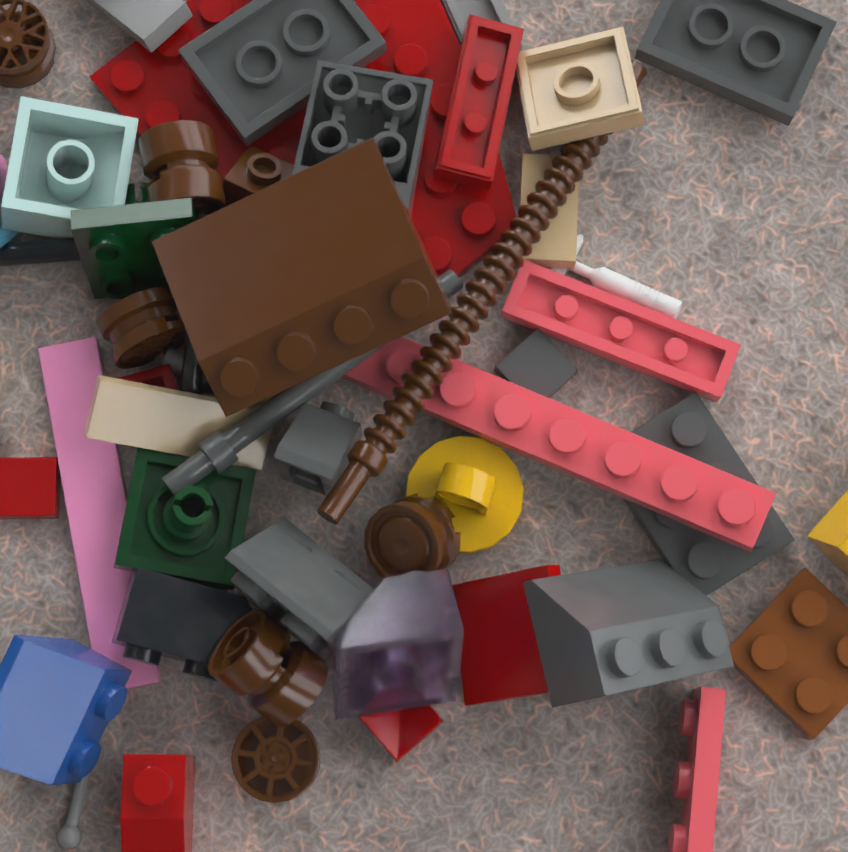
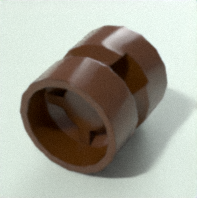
M178 120L153 126L143 132L138 140L144 176L151 180V182L146 184L148 202L192 197L197 220L200 213L211 214L226 207L222 178L215 170L218 167V155L212 128L198 121Z
M255 609L243 615L225 632L210 657L208 670L212 677L235 695H247L249 706L271 724L283 727L301 717L314 703L327 680L328 666L326 661L303 642L297 640L289 642L291 636L286 628L264 610Z

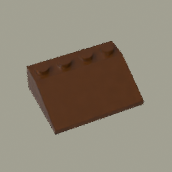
M374 137L152 241L197 360L226 417L451 314V303Z

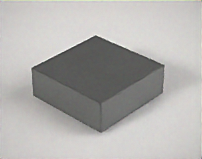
M537 328L495 366L494 371L502 379L551 398L576 375L578 369Z

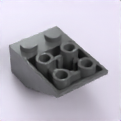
M318 60L292 175L374 137L411 217L433 79Z
M285 517L235 547L225 557L236 572L230 581L254 606L264 610L270 616L277 609L281 611L284 616L280 622L285 625V628L295 639L303 642L317 655L325 647L336 656L339 642L344 639L345 645L351 637L352 631L365 617V610L369 612L373 608V606L370 609L366 608L372 596L378 594V601L380 600L379 592ZM357 617V623L348 632V627ZM344 631L345 637L341 638V633Z

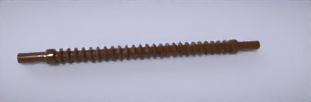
M631 60L638 88L647 71L641 63ZM614 132L569 142L561 147V155L554 157L552 160L553 168H547L544 171L545 180H539L535 184L536 192L527 195L528 205L520 206L518 208L519 217H514L510 220L509 226L511 230H504L501 233L502 242H497L492 246L494 255L484 257L483 264L485 268L475 270L474 277L477 281L466 283L465 288L468 294L457 296L456 300L459 307H451V314L448 315L450 320L439 322L438 328L441 333H433L429 336L432 346H424L420 349V355L423 359L413 360L411 362L413 373L402 375L401 379L404 387L396 386L392 389L394 401L386 400L383 402L385 414H376L373 417L376 427L366 428L364 430L366 440H358L347 454L348 461L350 462L317 509L318 514L322 518L337 525L369 477H377L381 474L388 463L385 454H392L397 450L394 440L404 439L406 431L403 427L415 424L413 412L420 413L424 411L425 405L422 399H431L434 396V390L431 386L441 385L443 383L441 372L452 370L450 358L458 359L461 357L459 345L467 346L470 344L468 332L476 333L479 330L477 319L485 320L488 317L486 306L494 307L497 304L495 294H503L506 291L504 281H512L515 278L513 269H519L524 265L522 256H529L532 253L531 244H536L541 240L540 231H546L550 226L548 219H553L558 215L557 206H563L567 201L565 194L574 192V182H579L583 179V170L591 167V158H595L600 154L599 146H604L608 142V135Z

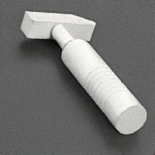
M582 234L577 235L576 255L583 243ZM576 261L574 269L551 268V270L565 276L568 271H572L589 279L592 285L598 289L675 319L683 303L678 299L662 292L659 293V291L653 288L650 289L648 286L641 285V283L605 267L593 269Z

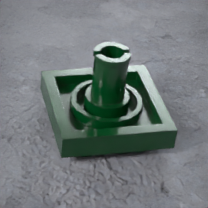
M140 182V202L136 201L135 185L132 183L127 188L125 205L71 210V232L94 299H123L149 288H169L152 241L197 220L192 197L148 202L147 183Z
M137 448L114 568L133 571L139 567L194 583L233 590L236 586L230 579L236 572L225 557L232 549L244 542L256 470L234 465L229 466L220 474L213 470L196 484L182 488L174 496L161 478L190 457Z

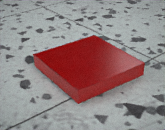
M544 565L450 585L465 706L549 694L523 582L561 575L560 565Z

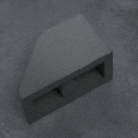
M323 401L320 408L304 403L273 456L282 479L327 496L350 463L347 454L353 445L362 438L361 424L353 421L355 414L331 402Z

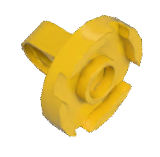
M456 436L438 441L418 457L408 475L406 496L417 493L421 497L428 498L433 496L445 503L455 516L451 519L455 532H461L458 554L471 555L492 548L510 534L521 514L524 488L517 466L503 449L483 438Z

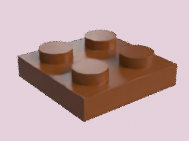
M803 568L729 645L734 668L809 740H813L848 704V607L808 569Z

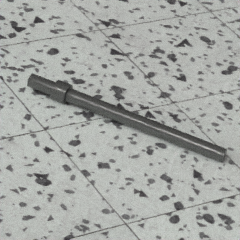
M451 269L439 276L448 299L463 289L461 280ZM386 344L278 393L223 434L217 430L198 444L200 451L161 479L175 496L182 488L193 486L213 470L220 474L239 460L236 455L239 451Z

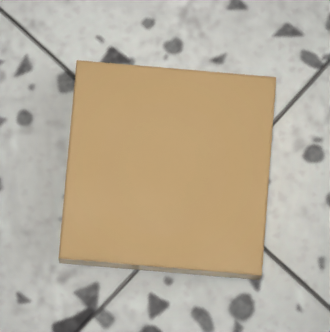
M624 27L519 52L516 73L528 139L532 151L645 125Z

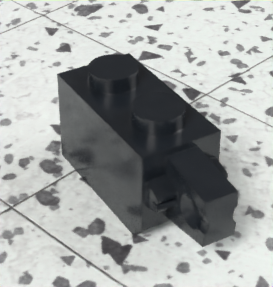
M137 567L131 572L111 643L125 646L124 658L159 666L161 656L185 662L182 673L218 682L209 674L208 665L210 657L225 632L243 615L252 611V608L244 596Z

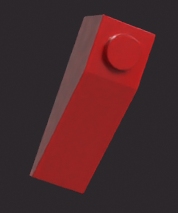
M123 754L120 814L121 852H192L196 756L187 754Z

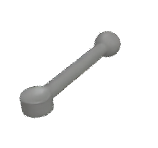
M104 730V733H103V735H102L100 741L104 738L105 730ZM90 773L82 778L80 783H75L66 825L62 826L57 833V841L62 848L73 849L80 844L82 839L78 824Z

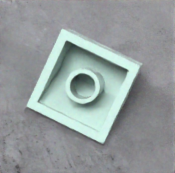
M21 96L1 204L2 229L57 239L73 238L71 232V210L125 205L139 118Z

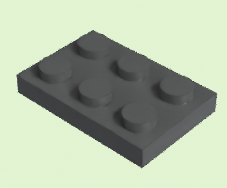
M253 0L180 48L178 52L182 62L247 147L308 106L318 60L364 68L387 52V44L354 0Z
M660 0L637 48L634 59L789 126L837 22L787 0Z
M697 392L631 431V433L758 485ZM624 499L663 561L706 596L795 540L772 505L750 553Z

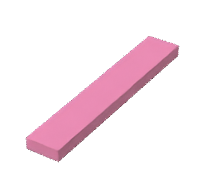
M96 337L38 348L91 649L132 670L125 685L127 690L162 683L159 666L124 658L125 646L111 643L132 571L114 568L128 496L119 445L86 438L84 433L97 376H106L100 342Z

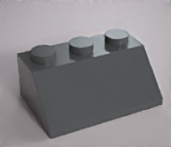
M661 559L523 582L552 708L734 667L728 644V635L724 628L719 606Z

